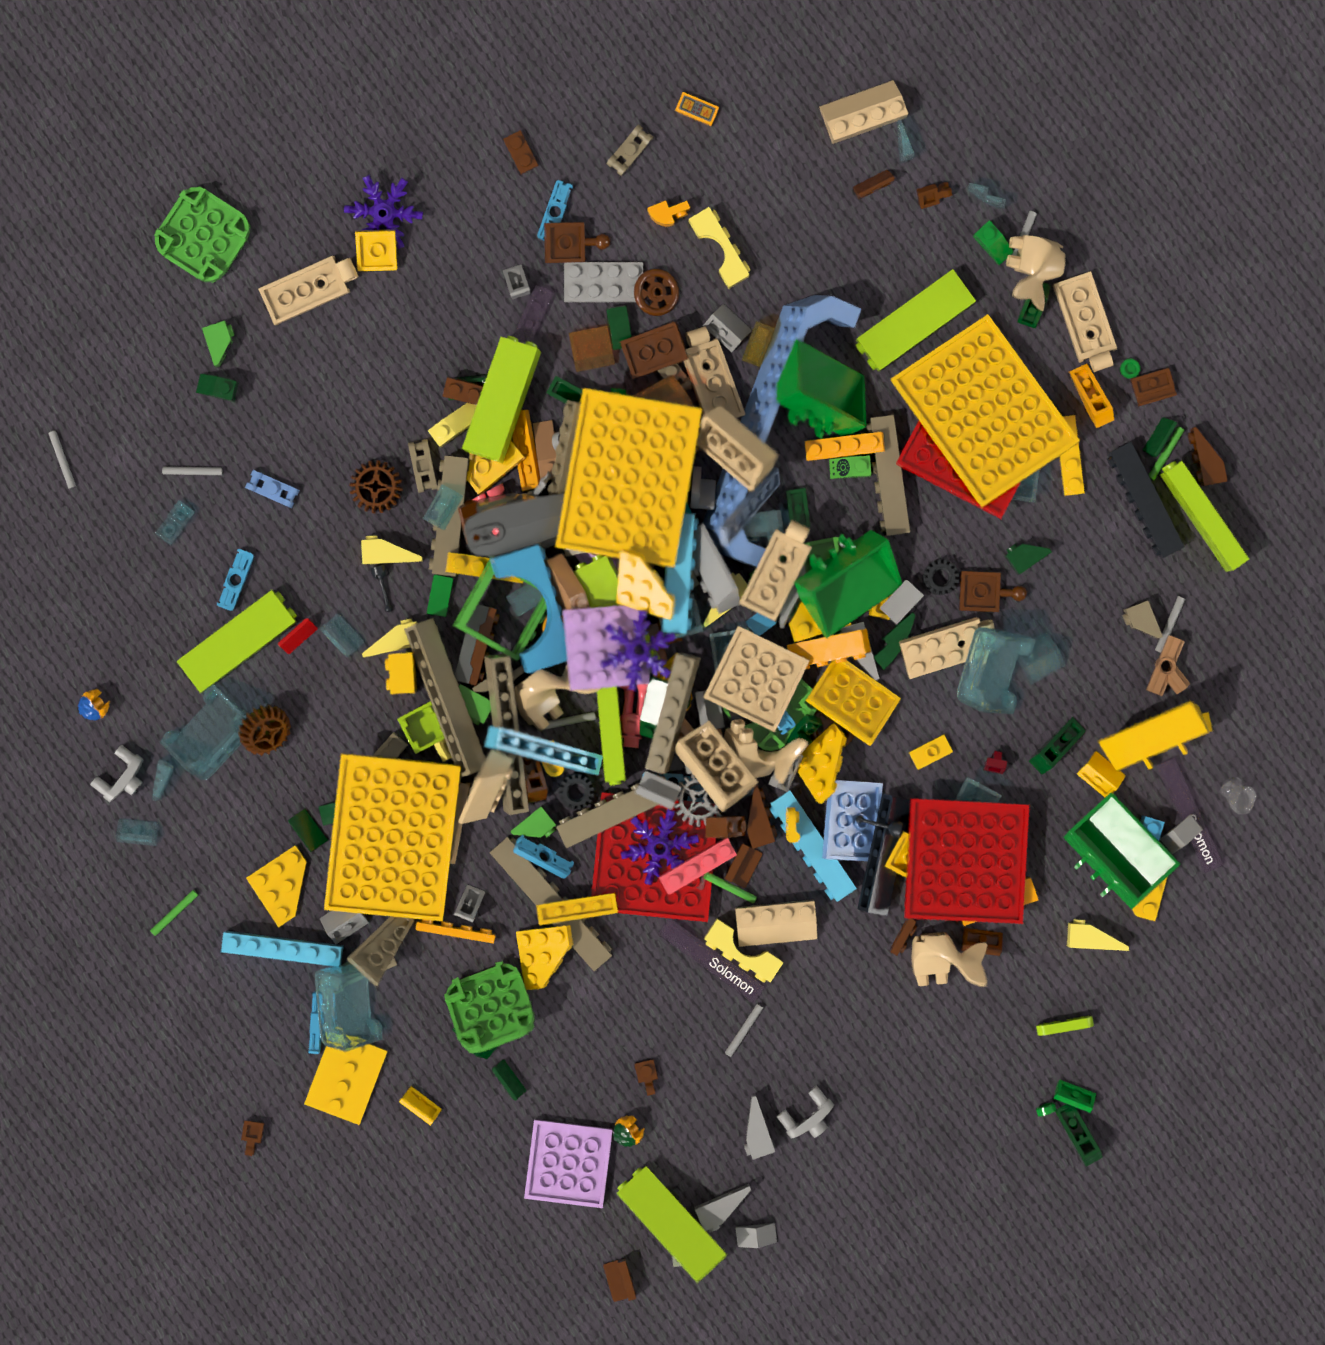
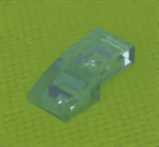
M969 183L967 190L977 199L995 208L1004 209L1006 199L987 195L989 187Z

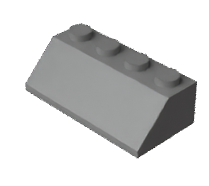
M701 524L697 527V531L693 532V539H696L695 551L692 550V558L695 559V567L692 571L695 577H700L701 582L699 583L703 592H708L710 596L708 601L711 608H716L720 614L740 605L738 589L704 524Z

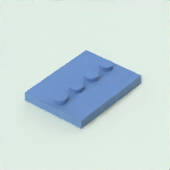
M835 780L837 783L836 791L827 798L822 858L868 861L875 825L864 822L857 823L855 819L860 815L864 819L876 822L883 783Z

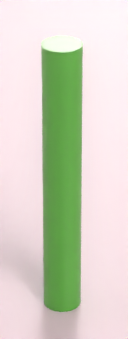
M1177 427L1148 476L1153 481L1185 431L1183 428Z
M709 872L704 875L705 880L751 903L756 901L757 897Z
M192 890L150 930L151 933L156 936L198 894Z

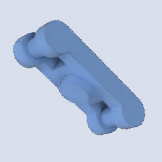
M252 470V478L249 483L247 482L245 488L287 507H293L294 497L298 495L300 490ZM259 479L265 481L262 488L257 487ZM283 490L288 491L285 499L280 497Z

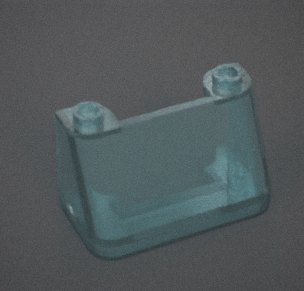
M987 627L977 628L972 638L957 689L959 701L981 712L1014 714L1017 700L1016 696L1008 691L1018 654L1029 655L1033 650L1036 639Z
M214 684L204 692L203 701L206 705L182 731H168L160 741L161 745L187 772L200 780L210 778L241 745L238 734L240 731L239 725L243 724L241 719L247 718V714Z
M352 964L324 968L315 973L320 1038L324 1045L344 1052L383 1039L381 1023L371 1018L368 982L371 981Z

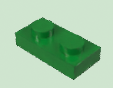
M1060 1079L1054 1094V1099L1091 1113L1094 1107L1096 1093Z

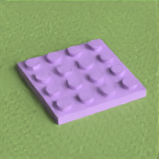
M613 606L563 611L570 691L629 686L630 679H625V677L631 671L627 669L632 665L630 659H625L624 665L620 662L616 669H613V664L604 669L600 665V661L610 658L607 653L618 654L617 650L621 652L626 650L624 644L617 645L619 641L610 640L609 637L613 635L604 628L608 623L612 624L616 629L621 625L624 635L628 632V638L634 639L636 634L632 629L636 630V627L634 626L633 619L638 621L639 610L627 606ZM635 647L634 653L639 654L640 649ZM642 661L639 666L643 671L639 672L643 681L641 682L637 679V685L650 683L647 662Z
M534 1119L524 1199L603 1208L612 1129Z

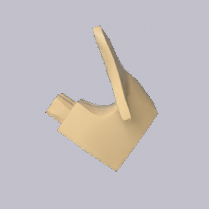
M1027 235L1010 237L1009 248L1018 249L1017 256L1008 255L1006 266L1014 268L1017 272L1030 275L1017 284L1013 291V296L1019 299H1031L1033 304L1043 311L1045 299L1042 283L1045 280L1058 278L1064 273L1065 253L1060 251V248H1063V246L1058 242L1043 237Z
M568 663L562 677L540 669L514 688L518 712L529 725L533 724L539 731L550 725L544 717L547 712L553 720H556L563 714L561 707L558 705L560 701L555 689L570 690ZM601 688L571 691L587 694L599 691Z
M743 719L732 720L731 728L725 729L724 740L753 777H764L775 770L776 779L783 783L793 761L805 749L808 742L803 739H795L781 750L774 752L763 751L757 748V742L753 739L754 732L750 728H745Z
M946 932L921 934L919 937L915 936L912 941L911 960L918 986L929 985L928 975L931 974L936 975V984H946L951 963L960 970L968 981L975 985L985 986L987 979L981 962L984 958L987 944L978 943L963 953H959Z

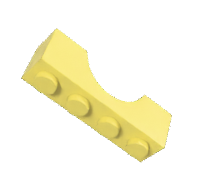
M710 207L691 217L688 222L698 238H711L722 246L725 261L719 269V274L728 289L747 279L749 277L748 272L751 270L746 261L742 262L738 256L740 251L737 246L730 243L728 239L730 234L725 227L721 228L718 223L720 218L715 210L711 211Z
M717 918L704 937L707 941L705 944L713 950H716V948L722 950V955L730 961L734 958L740 962L738 966L748 972L750 969L756 973L755 977L764 983L766 980L771 982L782 966L783 961L768 951H764L756 956H748L741 953L733 943L734 929Z

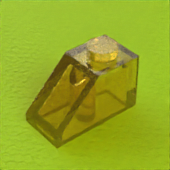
M756 321L742 361L760 367L775 328Z

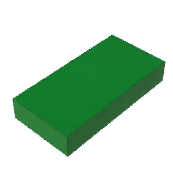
M434 575L427 608L428 614L446 617L454 578Z

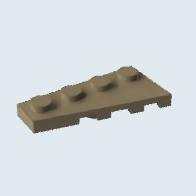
M390 916L347 960L377 987L412 926L414 919Z

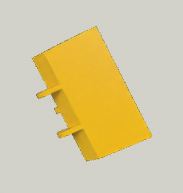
M1189 702L1098 742L1115 770L1120 771L1141 761H1144L1150 770L1153 769V764L1149 758L1167 752L1177 746L1183 755H1186L1188 751L1184 743L1206 735L1210 731L1199 705Z

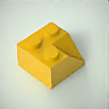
M388 654V658H385V669L389 670L390 678H386L387 690H390V694L416 693L417 683L414 654Z

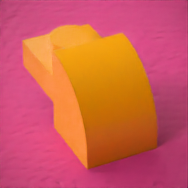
M663 201L648 207L647 211L655 223L668 227L674 225L673 217L676 216V219L688 215L687 211H690L688 202L685 201L669 208L667 202Z

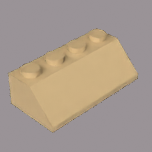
M894 81L819 107L832 144L907 118L908 115L902 95Z
M718 406L704 415L698 430L696 444L752 492L773 468L778 455L723 407Z
M710 721L680 739L674 749L722 812L739 801L757 784V780Z
M491 750L476 779L458 823L463 824L486 819L489 812L494 813L513 771V768L510 767L513 759Z
M814 900L735 907L739 947L817 939Z

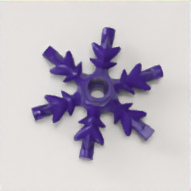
M370 175L364 177L363 180L367 188H363V191L371 195L368 199L374 200V205L368 207L364 202V206H362L359 202L354 201L355 206H344V213H355L354 219L363 214V218L371 215L373 222L366 223L369 227L362 230H379V225L384 224L387 226L386 230L396 231L397 249L404 247L399 237L404 236V234L396 229L400 226L393 224V219L398 217L403 222L404 218L409 223H413L412 218L423 219L422 211H412L414 206H410L405 210L404 206L399 210L394 208V202H400L401 200L398 198L407 194L406 191L402 190L408 181L401 178L397 186L392 183L391 193L387 191L389 198L382 200L380 198L382 191L378 192L379 182L373 184ZM384 209L386 216H381L379 211Z
M639 610L638 621L633 619L634 626L636 627V630L632 629L636 634L634 639L628 638V632L624 635L621 625L616 629L612 624L608 623L604 628L613 635L609 639L619 641L617 645L624 644L626 650L624 652L617 650L618 654L607 653L610 658L600 661V665L604 669L613 664V669H616L620 662L624 665L625 659H630L632 665L627 669L631 671L625 677V679H630V690H637V679L641 682L643 681L639 672L643 671L639 666L642 661L647 662L648 669L652 667L655 676L658 671L666 678L671 673L670 670L663 666L666 664V661L656 660L658 656L651 657L650 650L654 648L659 651L658 647L668 648L666 642L675 640V635L671 632L663 636V632L660 631L655 639L652 635L650 642L645 641L643 636L648 633L645 629L650 625V621L645 622L647 611ZM635 647L640 649L639 654L634 653Z
M667 809L665 819L660 817L662 827L658 826L661 833L657 836L652 834L653 827L649 830L647 820L643 824L636 816L630 820L637 827L633 832L643 835L641 839H648V845L645 847L640 843L639 847L629 845L631 850L622 851L621 857L622 859L632 857L634 862L640 856L642 859L646 854L652 856V860L646 862L650 865L643 870V873H648L645 884L652 885L654 875L660 876L658 867L662 868L659 863L660 859H667V866L671 864V869L684 862V860L676 859L679 855L671 854L672 848L676 847L681 851L680 846L690 849L689 844L699 842L698 835L687 837V832L682 834L679 839L678 835L675 836L674 840L668 839L667 834L673 832L670 828L677 823V821H672L675 810ZM662 843L663 847L658 849L656 844Z

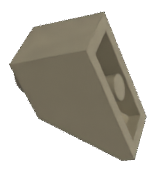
M1148 600L1124 609L1125 614L1122 616L1126 625H1130L1132 629L1156 639L1163 637Z

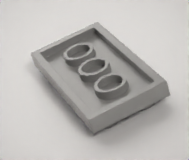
M643 262L564 263V302H636L634 286L638 277L643 273Z

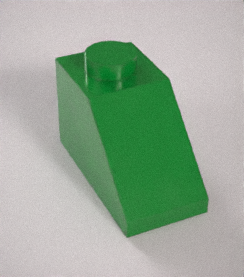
M990 220L973 235V238L998 265L1005 261L1008 255L1013 253L1003 234Z

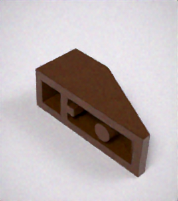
M522 756L528 803L546 800L548 788L540 761Z

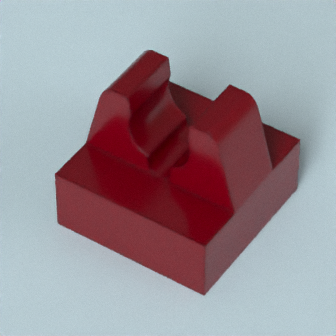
M994 750L992 758H987L985 761L984 771L1004 773L1007 761L1001 760L1002 752Z

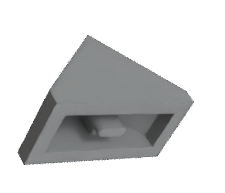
M522 264L503 270L512 299L531 294Z
M1190 814L1161 837L1160 840L1174 854L1195 838L1203 828Z
M467 885L454 915L473 922L485 891Z
M775 1223L736 1227L738 1247L761 1248L777 1243Z

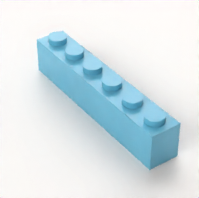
M684 514L675 567L665 566L664 588L668 594L671 593L675 598L674 617L671 620L662 617V632L687 634V630H690L691 618H688V610L692 609V598H689V590H693L694 583L693 578H690L691 570H694L695 559L692 558V550L695 551L696 539H693V531H697L698 520L694 519L695 514Z
M489 727L485 744L489 748L593 775H599L603 758L602 755L498 727Z
M788 790V792L770 803L772 807L769 810L775 818L780 817L783 822L780 826L785 833L786 808L795 807V810L799 811V823H796V831L800 834V839L792 844L797 851L800 849L805 854L803 860L808 867L813 866L816 871L813 875L818 882H824L827 887L824 891L830 900L834 898L838 902L857 889L838 860L822 858L824 840L792 792Z
M225 931L223 932L221 952L340 967L344 946Z

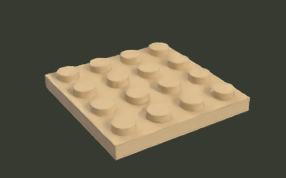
M737 626L703 698L775 732L809 660Z

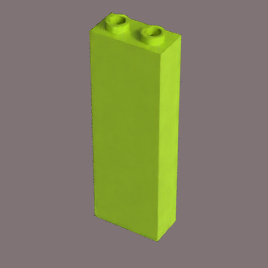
M952 269L856 339L857 344L855 346L861 354L865 353L867 355L869 366L873 370L877 369L880 372L970 307L976 300Z
M507 336V338L500 337L462 447L468 453L502 464L541 351L536 348V344L528 341L523 344L518 342L519 339L512 336Z
M1173 461L1163 467L1162 470L1164 472L1160 474L1161 478L1226 572L1233 571L1248 561V556L1182 461L1178 463Z
M599 554L593 557V562L589 564L582 562L574 566L576 570L573 572L586 593L590 608L624 606L616 603L619 573L611 556ZM647 633L645 639L647 642H650L651 638ZM652 648L650 650L651 657L658 656L656 660H661L657 651Z
M274 590L268 592L177 660V663L200 693L205 692L297 623L295 620L297 617L296 613L291 607L286 608L283 604L285 599L279 591L276 593Z
M606 687L597 691L605 782H609L610 785L622 784L621 780H625L618 694L617 687Z
M647 1166L643 1169L641 1167L632 1174L633 1178L629 1182L624 1181L617 1188L619 1190L617 1195L698 1284L727 1257V1254Z

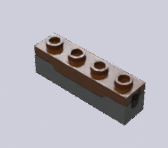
M477 604L469 619L468 627L493 641L495 633H492L493 625L497 626L500 614H497V609ZM467 633L465 634L457 664L455 679L477 686L478 682L481 683L483 681L485 671L481 670L483 663H485L484 657L489 656L490 652H486L488 645Z

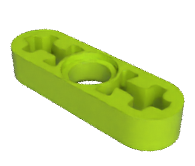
M1092 1016L1067 1019L1066 1022L1055 1021L1038 1024L1036 1028L1038 1036L1090 1028L1094 1026Z

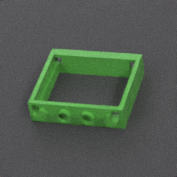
M489 559L453 626L500 653L510 656L511 659L518 661L520 658L519 653L527 650L525 647L528 641L531 642L536 635L535 628L538 623L541 624L546 616L544 613L547 608L542 596L512 651L466 626L494 575ZM516 577V578L520 579L521 581H523V582L527 583L528 585H530V586L534 587L535 589H537V588H536L532 583H530L529 581H527V580H525V579H523V578H520V577Z

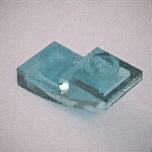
M179 500L168 513L165 521L157 529L155 535L169 545H172L195 511Z

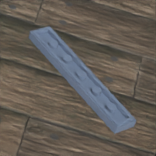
M773 467L759 485L744 498L719 527L721 545L728 546L780 486L778 468Z

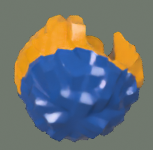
M98 689L85 692L79 701V714L85 719L98 720L104 718L108 712L110 702L108 701L104 704L103 700L98 697L102 693Z

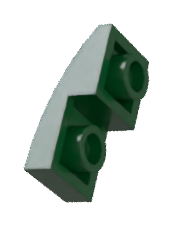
M625 305L606 308L613 350L622 349L620 342L631 338Z
M809 714L804 716L793 729L785 746L795 739L805 740L808 742L807 746L812 743L810 735L823 725L821 718Z

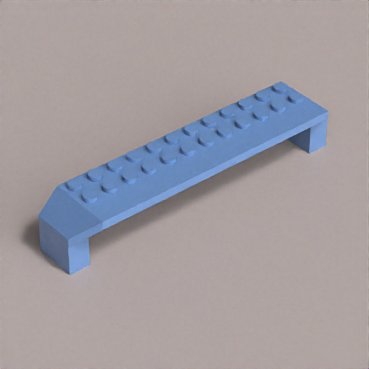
M813 295L784 305L745 407L746 415L741 418L740 423L765 444L779 403L776 402V384L795 339L803 342L807 329L823 321L839 327L854 328L861 309L833 296ZM723 468L715 489L714 509L707 510L702 524L707 529L720 555L757 568L766 549L748 542L743 529L728 546L721 545L719 527L744 500L748 490Z

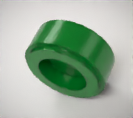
M1127 359L1122 362L1120 372L1127 379L1135 378L1140 372V365L1134 359Z
M1047 1103L1036 1108L1038 1116H1045L1056 1111L1054 1103Z

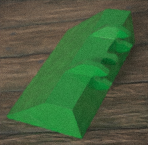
M795 339L776 384V402L790 409V423L796 426L798 416L802 421L808 418L809 425L814 428L816 436L821 439L824 435V429L829 435L833 431L843 437L865 428V376L802 341Z
M872 530L853 542L850 538L846 539L843 534L840 535L839 544L842 549L838 552L834 548L829 550L830 557L825 561H822L820 557L817 559L812 554L809 557V561L813 569L794 581L799 598L826 639L888 598L903 584L889 540Z
M1112 792L1063 837L1083 858L1074 868L1077 870L1087 862L1095 871L1090 878L1094 881L1100 876L1109 885L1100 895L1104 897L1112 889L1131 910L1180 865L1173 855Z

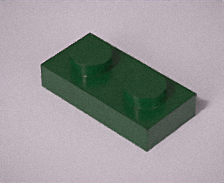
M806 489L787 490L786 499L789 521L793 520L810 528Z

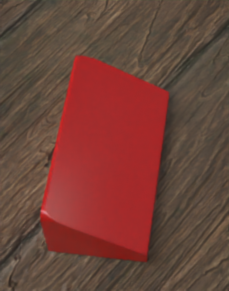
M305 618L278 642V645L287 654H290L318 628L309 618Z

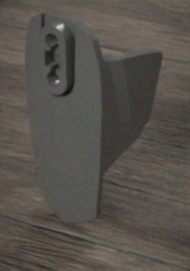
M509 493L479 499L476 505L477 514L470 517L464 527L468 548L476 555L494 557L558 536L565 493L543 497ZM493 529H498L499 532L497 535L494 536L491 534ZM474 534H479L477 541L473 540Z

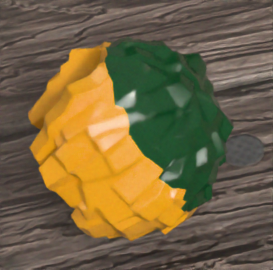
M632 1115L621 1117L617 1120L613 1130L614 1141H617L624 1147L640 1143L644 1136V1128L640 1131L638 1130V1127L634 1124L637 1119Z

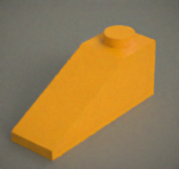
M1088 364L1069 371L1095 427L1098 428L1114 421L1113 408Z

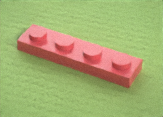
M724 838L660 875L659 879L666 892L671 894L735 857L737 854L729 839Z

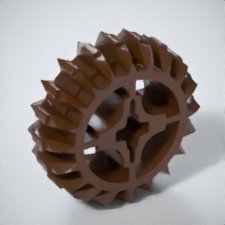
M379 460L376 461V466H373V462L369 461V468L364 463L361 464L364 470L361 472L359 469H356L355 471L359 476H351L352 479L356 480V483H349V486L355 487V490H351L350 494H357L353 501L360 500L358 503L359 508L365 504L364 511L366 512L372 507L373 514L376 513V508H379L380 513H384L383 506H386L387 510H391L389 503L391 502L396 506L397 502L393 500L394 497L401 498L396 492L403 491L402 487H397V484H401L402 480H395L400 474L398 472L392 474L395 469L393 466L387 470V462L380 467L381 462ZM375 471L370 482L361 483L366 474ZM381 471L390 477L392 485L381 482ZM375 482H378V485L386 488L377 489V492H374V489L366 486L375 485ZM360 489L370 490L372 503L363 498ZM391 491V494L385 501L378 503L379 495L382 492Z
M267 704L265 707L260 705L259 709L253 708L252 713H246L247 718L241 719L243 724L239 725L240 731L238 732L240 742L246 750L254 755L257 753L261 756L264 753L269 755L271 750L276 751L278 746L283 747L282 742L288 741L286 736L291 734L289 730L291 728L289 717L281 708L275 705Z

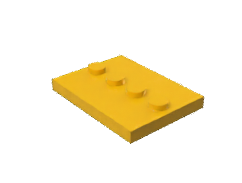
M831 660L805 701L870 746L901 698L849 661L835 663V660Z
M332 1030L304 1104L360 1125L388 1050Z

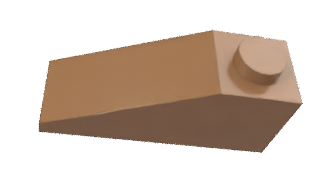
M552 420L533 423L540 479L545 477L549 471L551 476L548 481L552 479V467L556 459V451L552 445V436L554 434Z
M558 554L545 560V564L551 573L550 580L555 587L556 599L561 607L562 616L564 610L589 609L590 606L586 593L563 554Z

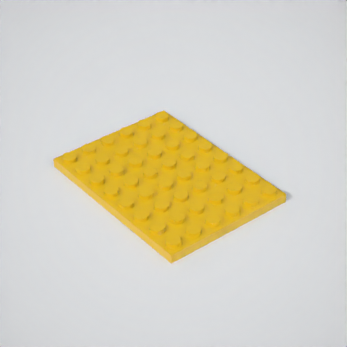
M988 314L891 378L893 385L982 508L1080 442Z
M583 389L556 547L620 558L621 551L625 548L643 554L647 560L646 563L675 567L702 409Z
M341 753L324 910L443 921L460 765Z

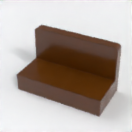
M742 843L724 879L745 888L762 857V853Z
M626 1258L603 1264L613 1301L617 1302L627 1298L628 1301L636 1299Z

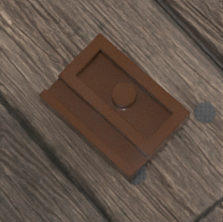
M1169 368L1130 379L1138 407L1177 395Z

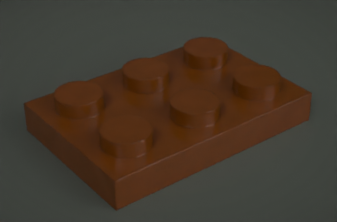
M677 322L669 323L620 342L633 379L689 360Z

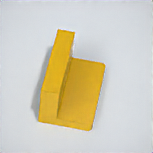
M1097 751L1092 754L1089 761L1077 773L1078 776L1104 797L1108 796L1111 792L1114 793L1125 778V774L1115 770L1114 766Z

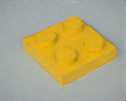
M360 230L355 232L358 271L398 269L395 230Z

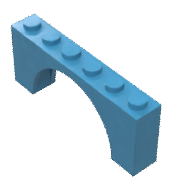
M536 544L490 558L495 578L508 576L523 578L540 591L546 603L547 622L541 637L529 649L519 653L525 673H531L567 661L564 623L562 624L560 617L562 616V610L560 605L556 604V590L549 581L551 573L548 566L545 567L543 561L545 553L543 548H539V545Z

